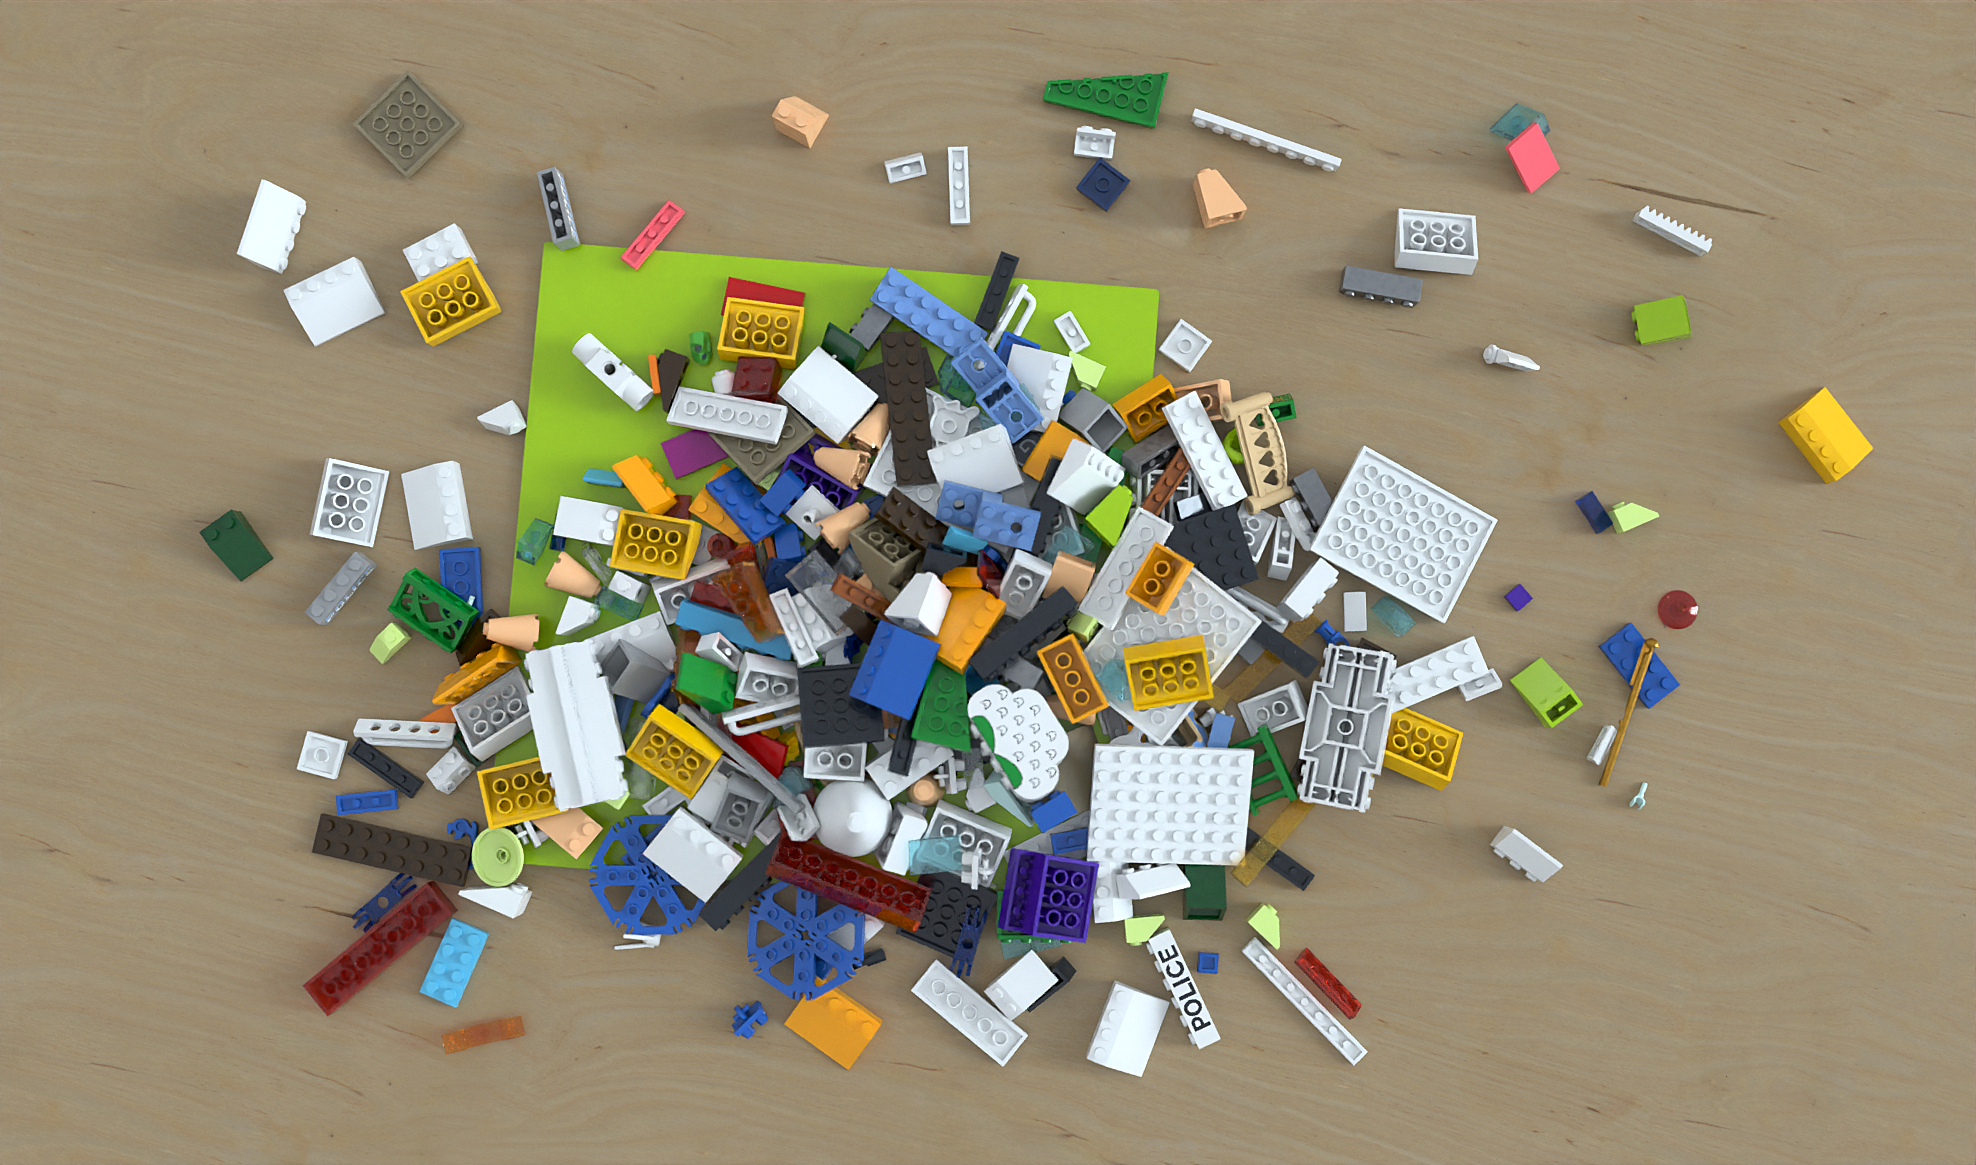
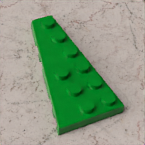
M1163 72L1162 74L1149 73L1139 76L1121 75L1097 79L1084 78L1083 80L1047 81L1043 102L1155 129L1169 72Z
M934 660L926 681L911 736L912 739L971 754L965 672L961 675L939 660Z

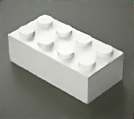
M917 740L908 777L887 772L893 745L865 763V768L887 800H889L951 758L954 752L950 748Z

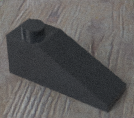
M1064 956L1049 967V970L1056 976L1058 981L1027 1008L1029 1013L1070 982L1076 973V969Z

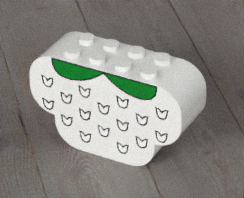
M996 684L986 686L976 692L968 704V719L971 724L969 726L970 731L975 739L979 737L981 740L980 747L984 754L991 756V765L996 773L1000 772L1003 778L1001 781L1007 791L1011 789L1018 799L1025 802H1036L1050 794L1057 784L1059 777L1057 765L1064 759L1068 751L1069 741L1065 731L1041 694L1031 689H1022L1012 694L1006 687Z

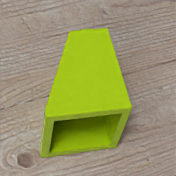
M1683 295L1635 305V311L1631 312L1633 323L1637 322L1638 330H1635L1637 342L1640 341L1642 346L1693 338L1686 300Z
M1118 485L1083 521L1110 549L1117 544L1133 501L1131 496L1133 493L1125 485L1123 487Z

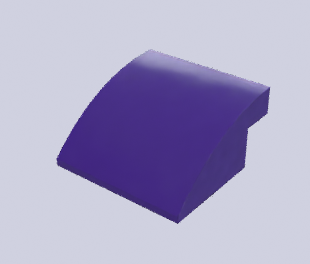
M817 433L796 452L788 455L777 478L778 480L784 472L791 469L795 475L807 484L803 491L806 492L813 485L839 510L858 502L865 489L861 483L857 486L859 487L858 490L851 489L850 486L848 487L815 465L814 454L812 455L808 443L814 446V452L821 447L844 449ZM794 499L790 504L793 506L797 500Z
M1011 848L998 928L1023 932L1031 936L1086 943L1099 863Z

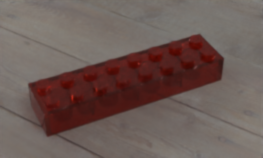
M784 830L765 873L768 876L913 933H916L932 892L931 888L812 841H793L788 832Z
M434 880L427 882L302 986L326 1016H330L341 1009L458 912V909Z

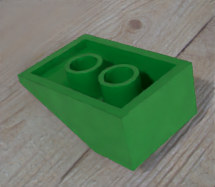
M686 652L682 653L676 689L712 714L731 711L737 674L724 665Z

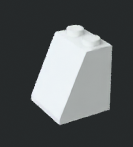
M930 572L925 574L917 573L886 610L884 615L896 626L917 635L937 636L952 593L946 588L945 584L937 579L935 574Z

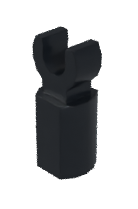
M883 947L864 954V961H861L859 958L855 959L862 963L861 966L856 964L852 966L855 970L865 965L869 967L887 960Z

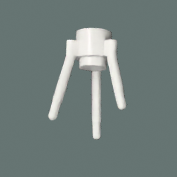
M640 921L643 926H654ZM624 934L623 938L643 940L645 943L615 946L614 949L654 948V946H659L661 935Z

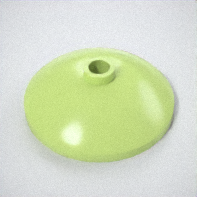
M503 827L492 830L488 828L481 832L472 848L474 869L482 881L494 887L506 886L515 881L522 870L524 862L523 849L516 835Z

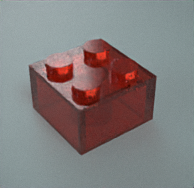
M739 356L732 386L734 396L775 404L782 373V367L778 360L769 357Z

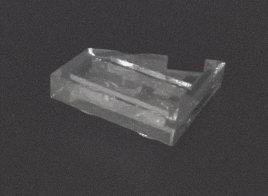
M584 541L581 543L582 554L606 586L612 581V571L609 566L603 564L600 554L593 548L591 543Z

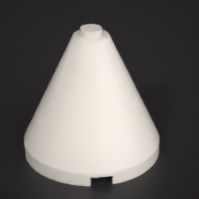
M864 778V781L834 780L820 792L813 807V812L821 826L816 831L819 840L829 850L842 856L856 857L872 852L884 842L891 829L893 817L890 801L887 800L876 783Z

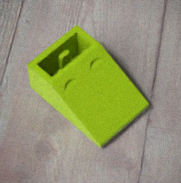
M1542 657L1509 680L1545 728H1553L1583 705L1574 691Z

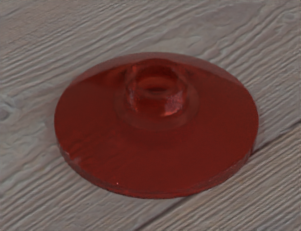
M1670 591L1661 598L1658 604V614L1661 621L1672 629H1684L1690 626L1697 617L1698 608L1696 601L1685 591ZM1679 606H1682L1683 608L1682 613L1678 612Z

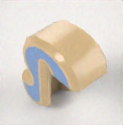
M1193 709L1177 727L1187 742L1183 747H1207L1208 734L1205 728L1196 722L1197 713Z

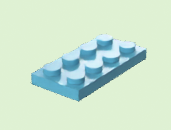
M452 918L419 992L450 1006L457 1007L490 933Z

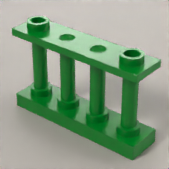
M1267 723L1257 728L1258 732L1255 736L1231 746L1228 743L1227 747L1244 749L1259 742L1264 743L1265 753L1254 757L1253 766L1268 760L1269 762L1272 761L1275 768L1267 774L1252 779L1251 788L1275 778L1277 780L1280 779L1283 785L1280 790L1254 800L1250 792L1249 813L1252 812L1253 816L1258 815L1260 812L1258 807L1282 797H1288L1291 802L1299 797Z

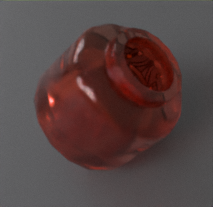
M717 533L708 540L707 549L714 558L728 559L734 553L735 543L726 534Z

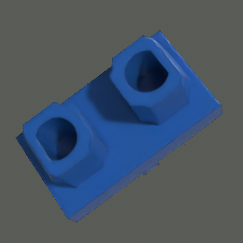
M757 1000L751 1007L748 1004L743 1008L737 1005L734 1008L737 1014L733 1017L735 1022L732 1024V1027L735 1030V1035L738 1037L742 1035L749 1039L755 1032V1029L751 1026L754 1021L759 1025H763L768 1021V1016L763 1010L762 1004Z

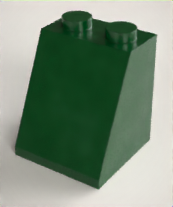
M1184 864L1183 874L1190 882V887L1183 888V920L1222 921L1227 909L1225 865Z

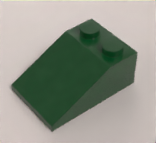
M829 322L821 348L830 356L835 354L837 356L835 360L848 371L856 372L867 355L863 343Z
M231 509L199 532L211 550L240 581H243L274 559L240 511Z

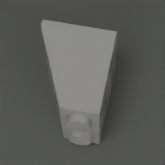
M1082 388L1058 415V418L1069 430L1078 434L1103 454L1128 428L1108 402L1085 388Z
M623 639L617 641L601 664L602 677H609V689L612 693L646 704L658 691L666 678L671 675L660 660Z

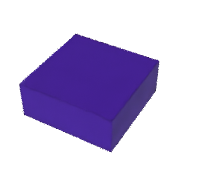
M1521 584L1516 585L1504 596L1516 612L1533 599Z

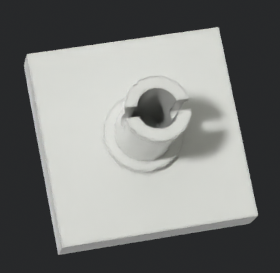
M811 485L786 515L813 540H816L822 529L820 526L816 528L814 524L840 510Z

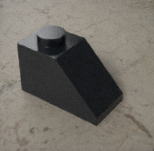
M928 542L921 571L943 575L965 563L967 551Z

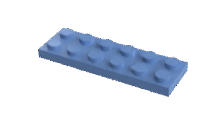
M892 267L889 268L869 301L912 330L918 332L953 358L980 337L985 339L988 334Z

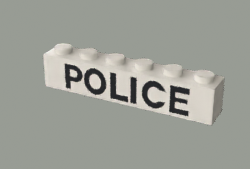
M1167 927L1152 934L1146 946L1150 955L1154 953L1156 956L1155 966L1159 973L1163 971L1165 979L1162 981L1167 991L1171 990L1174 995L1171 1000L1175 1008H1180L1183 1014L1179 1016L1183 1026H1188L1191 1031L1188 1036L1192 1045L1197 1044L1198 1048L1201 1049L1220 1040L1221 1038L1170 929Z

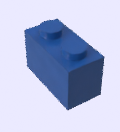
M788 469L759 501L776 516L781 513L786 514L792 507L790 503L794 499L798 501L805 493L803 489L807 484L795 475L791 469Z
M796 523L787 524L774 533L777 558L804 563L807 553L805 546L801 545V541H804L802 529L798 530Z
M1057 790L1049 795L1050 799L1043 803L1041 800L1031 806L1033 810L1029 811L1041 833H1045L1077 813L1065 791L1060 792Z

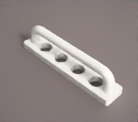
M1025 284L1017 285L993 331L990 333L986 343L992 350H994L1022 298L1028 301V307L1013 334L1020 336L1033 314L1036 300L1032 294L1027 292L1028 286ZM976 360L973 367L982 369L984 363L981 360Z
M1238 586L1224 591L1239 600L1238 603L1247 610H1249L1247 605L1255 609V612H1250L1279 633L1284 632L1290 619L1276 609V607ZM1264 615L1273 619V621H1267Z
M799 692L722 712L723 722L728 724V728L734 735L742 736L801 720L800 712L742 728L737 727L735 722L799 705Z
M358 719L353 732L355 737H362L363 741L370 745L445 749L453 744L457 727L455 723ZM373 727H381L380 729L375 731L371 730ZM393 728H400L398 731H391ZM415 728L420 729L418 732H410L412 729ZM435 729L440 730L439 732L434 734L430 733L432 730Z

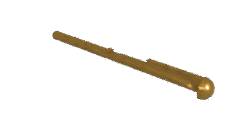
M1654 638L1646 639L1641 649L1629 684L1633 685L1626 704L1623 721L1619 720V727L1599 782L1601 786L1607 787L1654 648H1659V643Z

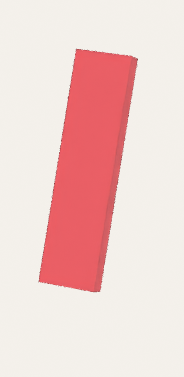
M668 200L620 257L621 260L637 271L685 214L684 210Z

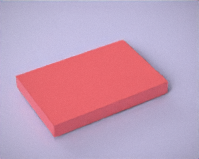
M1533 122L1505 146L1528 193H1533L1560 169L1538 123Z

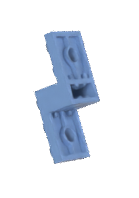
M982 337L951 360L953 367L976 392V401L997 425L1002 424L1006 428L1009 439L1013 444L1044 420L1043 415L1019 388L1017 378ZM976 360H981L984 363V367L976 369L973 367V363ZM1018 411L1022 414V417L1019 420H1013L1011 414Z
M945 480L935 519L974 528L973 537L1031 551L1041 512L1003 503V494ZM961 500L965 506L961 509L956 508L954 502ZM1015 522L1020 523L1022 529L1014 531L1011 525Z

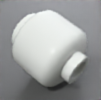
M730 369L714 372L715 376L711 379L714 392L735 396L734 392L739 390L736 373L730 372Z

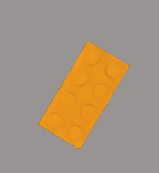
M1074 633L1036 651L1072 724L1109 707L1110 704Z

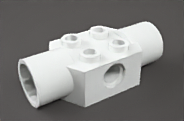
M591 333L583 336L574 346L572 354L635 411L640 410L650 401L654 395V390L624 363L619 365L622 361Z

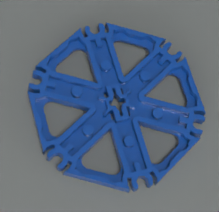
M674 814L629 815V817H625L626 826L622 827L617 822L615 823L616 829L614 825L611 827L590 866H597L589 869V872L597 874V878H591L589 882L598 883L596 885L591 884L590 888L611 923L614 925L616 919H619L616 928H619L622 923L627 924L625 933L630 932L632 927H634L632 935L681 933L683 931L681 923L684 922L688 927H691V920L694 924L706 904L699 898L695 907L687 910L673 885L682 884L643 854L649 845L640 832L639 826L641 824L666 825ZM619 840L624 845L634 864L606 865L603 858L612 842ZM650 869L653 872H658L657 880L648 876L651 873ZM636 885L623 909L620 911L614 910L604 894V888L606 886ZM653 896L667 918V924L664 926H643L640 923V918Z
M797 871L762 891L760 894L763 896L756 897L760 900L761 905L760 907L752 905L751 908L753 910H749L747 957L755 954L754 957L749 959V962H754L755 960L758 962V966L753 971H762L756 974L792 1000H801V994L805 993L806 1001H810L811 999L819 998L852 979L853 977L849 976L847 972L850 975H856V972L852 970V965H862L859 960H855L856 958L864 961L865 913L857 917V914L862 913L864 909L859 908L856 910L854 908V904L859 899H852L850 901L856 895L819 871L817 873L816 871H811L810 878L806 877V871ZM789 885H795L797 888L796 915L773 900L777 892ZM823 885L839 895L840 903L818 916L819 886ZM760 920H765L786 934L763 948L758 947L756 943L757 924ZM849 922L855 927L854 948L851 951L827 937L828 934ZM800 931H809L808 935L811 939L804 940V935ZM794 954L793 983L786 985L771 974L770 969ZM816 955L838 971L836 978L820 987L815 985Z

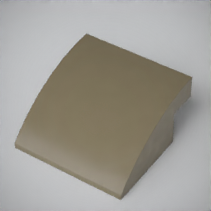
M873 518L849 532L848 537L854 553L869 579L884 597L893 603L917 574L916 565L925 558V554L877 518Z
M1083 725L1065 732L1068 737L1069 747L1064 759L1057 765L1059 777L1055 788L1050 793L1052 794L1057 790L1060 792L1065 791L1077 810V813L1073 816L1090 810L1094 746L1099 744L1092 725ZM1050 794L1038 800L1037 802L1041 800L1043 803L1050 799Z

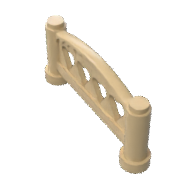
M1261 392L1235 402L1228 401L1220 406L1223 419L1226 422L1234 420L1252 492L1251 496L1244 498V507L1250 516L1256 515L1262 509L1287 501L1295 496L1293 488L1287 485V459L1283 439L1275 418L1268 407L1273 402L1270 392ZM1258 413L1262 415L1261 421L1264 423L1262 429L1249 426ZM1263 432L1266 433V440L1268 441L1266 448L1254 445ZM1267 451L1271 452L1270 458L1273 460V464L1270 467L1258 463ZM1272 469L1276 472V485L1263 482Z

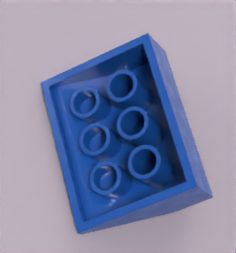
M880 620L849 695L910 720L941 645Z

